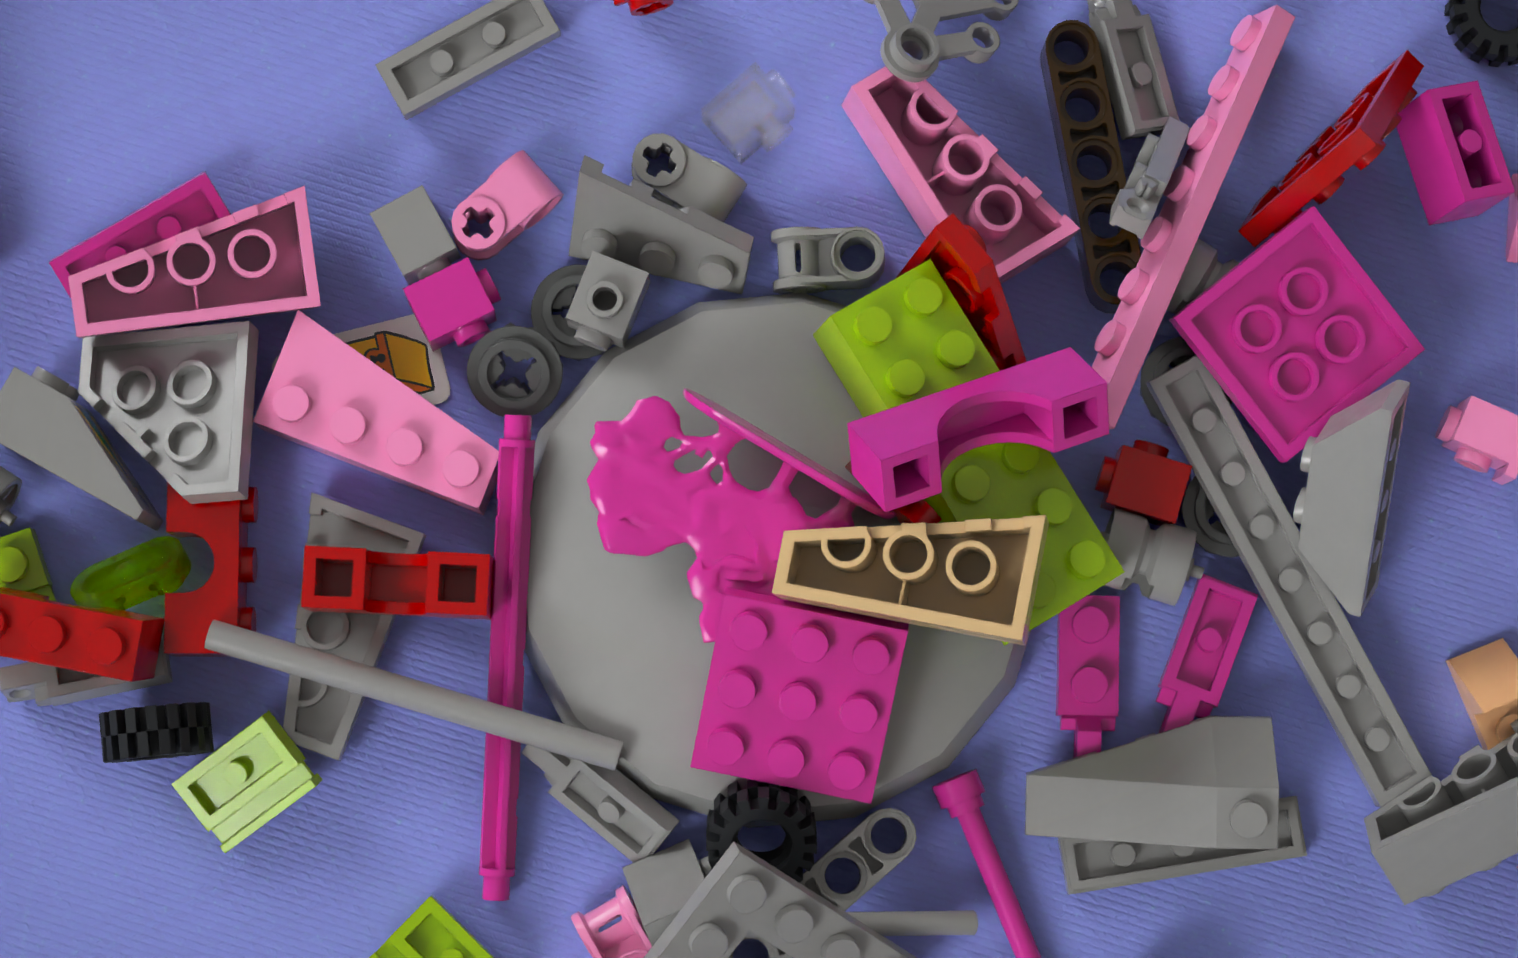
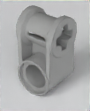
M664 133L651 134L643 138L636 145L631 165L633 179L654 188L652 197L678 210L691 206L725 222L747 187L746 182L727 167L700 155L674 137ZM661 153L667 154L670 157L668 168L672 173L661 170L656 177L647 173L649 161L645 157L648 156L656 159Z
M857 226L824 229L817 227H788L771 232V242L777 244L778 279L773 282V292L791 294L802 292L812 294L825 290L863 289L876 283L884 272L885 251L883 243L877 234L868 228ZM864 245L871 249L875 255L873 264L868 269L860 272L847 269L841 262V258L845 250L850 246ZM797 250H801L800 272L796 271Z

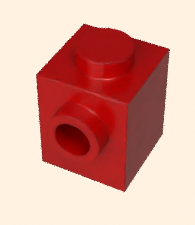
M1135 440L1133 447L1122 445L1117 450L1115 459L1105 456L1102 461L1094 489L1104 493L1100 508L1113 511L1114 507L1137 513L1147 517L1149 523L1159 526L1164 522L1175 524L1192 465L1167 458L1169 449L1155 443Z

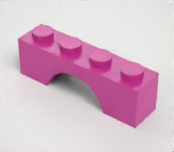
M1071 347L857 419L847 423L852 475L885 512L942 493L941 479L946 467L955 458L974 448L995 443H1024L1057 453L1108 435L1107 382Z

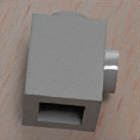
M592 251L566 315L568 327L577 330L574 339L602 351H608L610 343L624 348L651 283L649 272Z

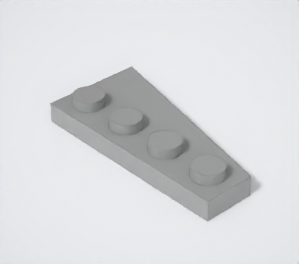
M311 492L310 522L307 543L305 545L367 548L368 550L378 552L420 554L426 538L424 533ZM301 588L300 604L297 607L295 624V644L377 667L396 615L308 611L301 607ZM289 674L283 729L296 745L341 761L365 696Z

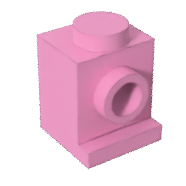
M1470 396L1463 400L1457 408L1450 405L1440 421L1435 438L1443 441L1441 446L1456 452L1454 461L1469 469L1482 473H1487L1489 467L1496 469L1492 481L1504 485L1515 480L1518 475V415L1475 396Z

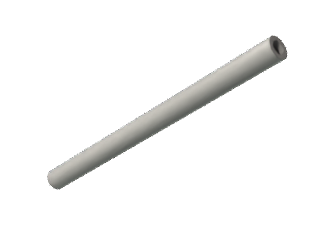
M215 619L211 622L206 636L204 648L613 771L616 770L624 741Z

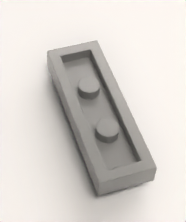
M493 0L375 65L405 120H408L560 37L561 33L543 0Z

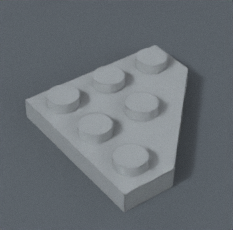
M250 321L110 334L82 339L78 393L190 504L248 499L259 330Z

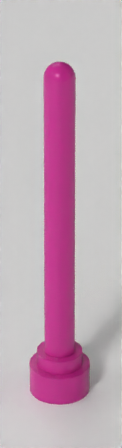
M977 769L961 773L932 786L940 808H947L950 817H957L1015 958H1042L981 813L980 807L985 805L981 794L985 792V788Z

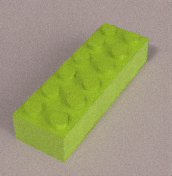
M931 259L830 315L813 334L819 347L863 417L1000 371ZM995 443L969 450L955 458L944 470L941 479L942 493L923 499L941 517L942 520L939 523L960 522L971 519L991 518L993 520L1023 518V516H1047L1049 527L1029 631L1125 572L1050 451L1024 443ZM1002 641L1004 646L1009 644V642Z

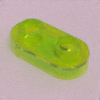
M171 536L153 538L83 570L72 582L70 594L77 606L108 607L125 611L158 595H165V593L176 591L190 573L191 560L177 538Z

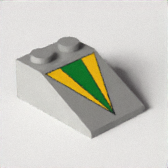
M39 366L36 367L31 376L14 367L0 390V444L133 519L158 531L163 523L162 518L92 413L76 402L80 395L78 390Z

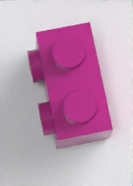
M1478 80L1428 89L1398 113L1402 120L1396 128L1429 226L1479 216L1515 192Z

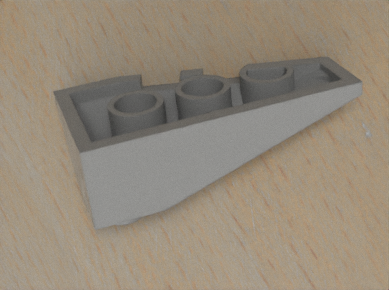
M1206 716L1159 734L1145 735L1136 738V741L1098 753L1094 751L1027 772L1025 835L1216 849H1278L1279 781L1272 718L1270 716Z

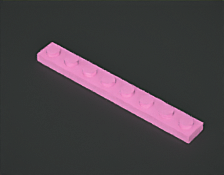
M1274 5L1253 16L1247 15L1233 31L1230 38V45L1233 46V50L1226 65L1215 74L1209 85L1208 94L1212 97L1204 115L1199 117L1189 130L1186 138V145L1189 146V149L1182 164L1173 171L1163 195L1167 198L1159 216L1151 221L1143 239H1141L1140 244L1144 250L1137 266L1126 275L1119 287L1118 298L1121 302L1113 320H1110L1102 328L1096 339L1094 349L1098 353L1092 368L1107 382L1109 430L1114 429L1295 19V16L1278 5Z

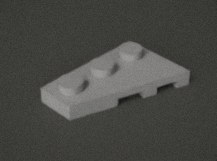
M584 155L579 171L569 256L589 260L592 251L649 272L652 275L737 294L743 293L754 240L753 236L691 206L678 210L651 197L654 188L635 179L628 186L601 173L604 164Z

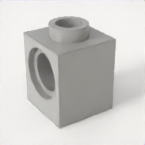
M423 185L369 213L409 285L452 265V262L461 258L457 247Z

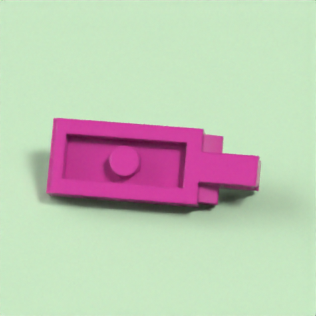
M1203 574L1201 579H1197L1158 684L1160 690L1156 702L1168 706L1159 733L1190 724L1189 722L1193 721L1194 717L1203 718L1210 716L1212 709L1218 707L1258 594Z
M1087 595L1058 613L1056 716H1060V730H1074L1073 758L1094 751L1097 753L1101 752L1102 731H1115L1116 717H1118L1120 596Z

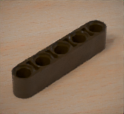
M1066 20L1056 24L1049 31L1040 54V64L1071 220L1080 227V230L1074 236L1085 292L1089 302L1097 310L1115 314L1121 300L1118 297L1107 294L1102 289L1100 274L1111 269L1118 270L1126 276L1132 269L1136 268L1141 252L1136 234L1118 226V234L1116 236L1101 238L1096 236L1088 225V217L1096 212L1110 214L1111 207L1119 190L1125 187L1126 177L1098 39L1095 32L1087 24L1078 20ZM1062 41L1074 42L1082 49L1084 60L1075 65L1065 64L1056 57L1054 46ZM1073 98L1088 100L1095 109L1096 117L1088 122L1075 121L1068 115L1065 103ZM1084 155L1097 156L1105 163L1107 175L1100 180H1089L1079 173L1077 160Z

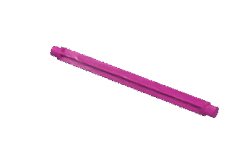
M505 414L504 438H499L498 508L495 520L487 701L522 711L524 686L523 655L526 643L531 536L530 504L533 493L535 440H531L532 416ZM486 733L479 875L483 876L482 899L506 901L510 897V877L515 876L516 805L519 793L521 743Z

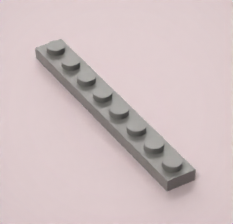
M1196 355L1146 382L1150 393L1187 461L1192 465L1193 472L1375 806H1384L1419 782L1432 776L1335 596L1298 549L1300 532L1220 385Z

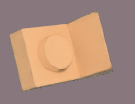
M1504 638L1446 660L1482 749L1490 750L1513 735L1515 732L1510 724L1518 719V658Z

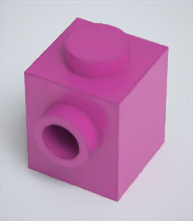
M468 257L403 288L406 299L433 352L454 341L458 347L470 345L480 340L487 331H490L487 325L497 321L495 310L492 304L501 300L497 288L487 269L484 268L475 272Z

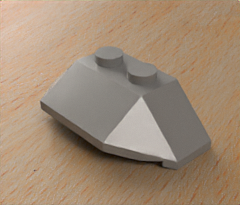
M1399 379L1332 415L1318 437L1310 436L1301 457L1300 470L1308 473L1306 488L1303 487L1299 492L1293 512V522L1301 524L1298 549L1347 613L1357 617H1361L1378 587L1401 433L1410 382Z

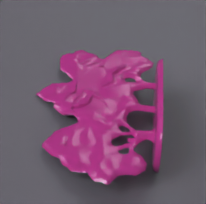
M684 388V398L695 408L717 421L719 426L718 433L703 437L685 436L680 428V416L670 402L658 396L637 400L631 412L622 421H597L595 423V434L590 441V445L598 461L588 476L587 483L590 488V500L599 511L597 527L604 550L613 554L646 557L662 552L666 547L685 542L694 549L697 559L687 571V579L693 597L703 604V610L699 615V623L703 642L710 643L715 642L726 587L777 597L772 594L784 531L855 527L851 514L856 505L884 519H892L897 514L893 510L885 512L870 494L695 391ZM670 437L683 441L679 448L669 452L664 448L666 440ZM747 439L783 461L778 474L769 488L761 491L749 490L733 478L729 469L727 455L739 441ZM693 450L701 458L704 457L707 451H711L713 456L702 469L684 474L678 472L674 467L675 460ZM719 464L723 469V480L716 484L710 472ZM801 471L841 495L838 505L816 519L807 516L803 507L791 495L789 489L797 472Z

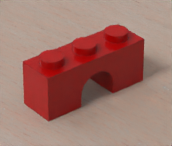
M167 482L166 532L175 537H197L204 539L212 549L214 568L208 581L199 589L185 593H165L164 654L174 657H231L204 648L209 627L214 619L256 632L255 607H246L247 583H255L257 578L256 547H248V523H256L258 519L257 487H248V499L190 504Z
M305 545L301 607L314 612L491 620L494 558L490 554L428 551L427 554H405L371 551L367 548Z
M0 587V656L130 682L154 678L164 618L108 607L93 608L51 601L49 596Z

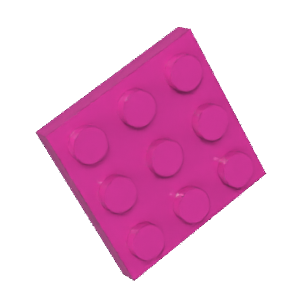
M1315 206L1307 208L1169 319L1280 463L1289 461L1305 447L1310 436L1318 437L1332 415L1369 396L1425 350Z
M726 587L690 767L871 804L909 624Z

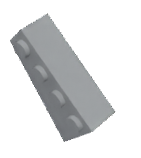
M1518 719L1510 724L1515 732L1513 735L1490 750H1483L1478 744L1459 756L1460 761L1454 766L1452 774L1442 781L1436 777L1429 776L1364 818L1371 852L1404 905L1421 897L1438 894L1446 886L1478 871L1490 870L1502 860L1518 853Z

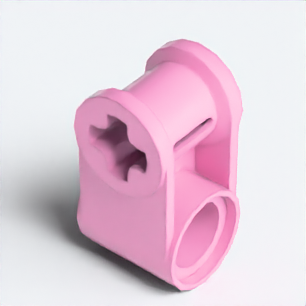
M524 150L518 151L503 162L489 176L485 183L464 201L460 202L454 210L451 223L455 244L459 251L468 258L478 261L490 259L524 230L529 229L543 219L560 202L564 194ZM475 219L476 222L483 224L489 219L491 235L484 238L479 233H476L469 238L468 221Z
M624 885L615 889L616 897L585 915L579 911L571 915V920L581 940L593 958H644L652 947L634 900ZM622 916L621 921L599 932L602 926Z

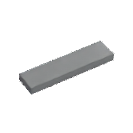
M1297 796L1279 798L1278 849H1216L1057 837L1068 895L1307 856Z

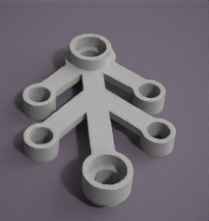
M864 0L876 5L888 33L883 39L880 49L885 66L896 77L908 82H921L928 79L937 69L939 61L964 56L973 63H984L990 59L1000 45L997 31L987 23L975 22L965 32L936 36L934 31L939 21L981 13L992 20L1000 21L1006 19L1019 2V0H1002L1005 4L1002 5L995 0H912L916 12L910 23L899 0ZM973 38L981 40L986 48L977 45Z

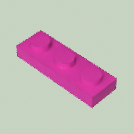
M206 171L54 257L49 261V264L71 298L68 276L231 215Z

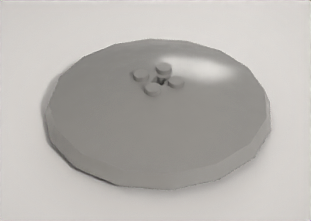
M802 292L698 302L629 338L624 348L614 346L605 351L538 432L535 441L533 493L530 504L531 536L526 643L524 651L562 723L624 741L616 769L653 799L708 815L709 809L714 810V799L719 793L727 798L728 785L735 781L739 783L742 790L746 789L747 779L690 767L715 642H703L699 623V615L703 610V604L693 597L687 579V571L695 562L697 556L694 549L686 542L666 547L662 552L646 557L613 554L604 550L597 527L599 511L590 500V488L587 483V478L598 461L590 445V441L595 434L594 425L597 421H622L631 412L637 400L658 396L670 402L680 416V428L685 436L703 437L718 433L719 426L717 421L695 408L684 398L683 390L688 388L721 405L868 493L845 468L851 461L847 423L863 418L813 337L815 331L830 315L843 309L846 305ZM670 437L666 440L664 448L669 452L679 448L683 441ZM743 439L735 444L727 455L729 469L733 478L742 486L754 491L769 488L783 463L781 459L747 439ZM693 450L675 460L674 467L678 472L684 474L702 469L713 455L711 451H707L704 457L701 458ZM719 464L710 472L716 484L723 480V469ZM801 471L797 472L789 486L791 495L799 501L806 515L815 519L837 506L841 495ZM856 505L851 514L855 527L901 525L896 516L892 519H884ZM909 624L872 803L869 804L798 789V799L804 795L811 803V813L814 812L816 821L855 818L948 768L1015 686L1026 646L1014 643L1004 646L1002 641ZM1031 630L1028 632L1027 642H1028V639H1029V635H1030ZM758 781V786L767 787V783ZM779 785V788L781 790H784L785 786ZM755 820L745 824L744 827L754 828L779 824L769 820Z

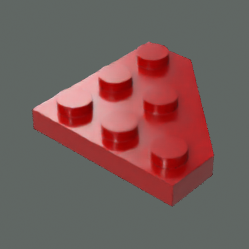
M1406 50L1372 79L1351 101L1353 104L1336 121L1334 127L1337 130L1335 131L1331 126H1328L1298 157L1296 160L1297 164L1278 184L1277 187L1281 192L1275 186L1270 187L1255 203L1238 232L1256 247L1271 233L1276 234L1303 212L1301 208L1312 199L1320 205L1330 198L1345 181V178L1341 175L1353 164L1359 170L1367 167L1386 147L1382 140L1402 120L1398 113L1416 96L1417 91L1412 85L1424 65Z
M952 213L934 227L897 277L931 259L999 370L1025 363L1027 361L994 262L986 253V245L974 228L966 224L963 225L957 216Z

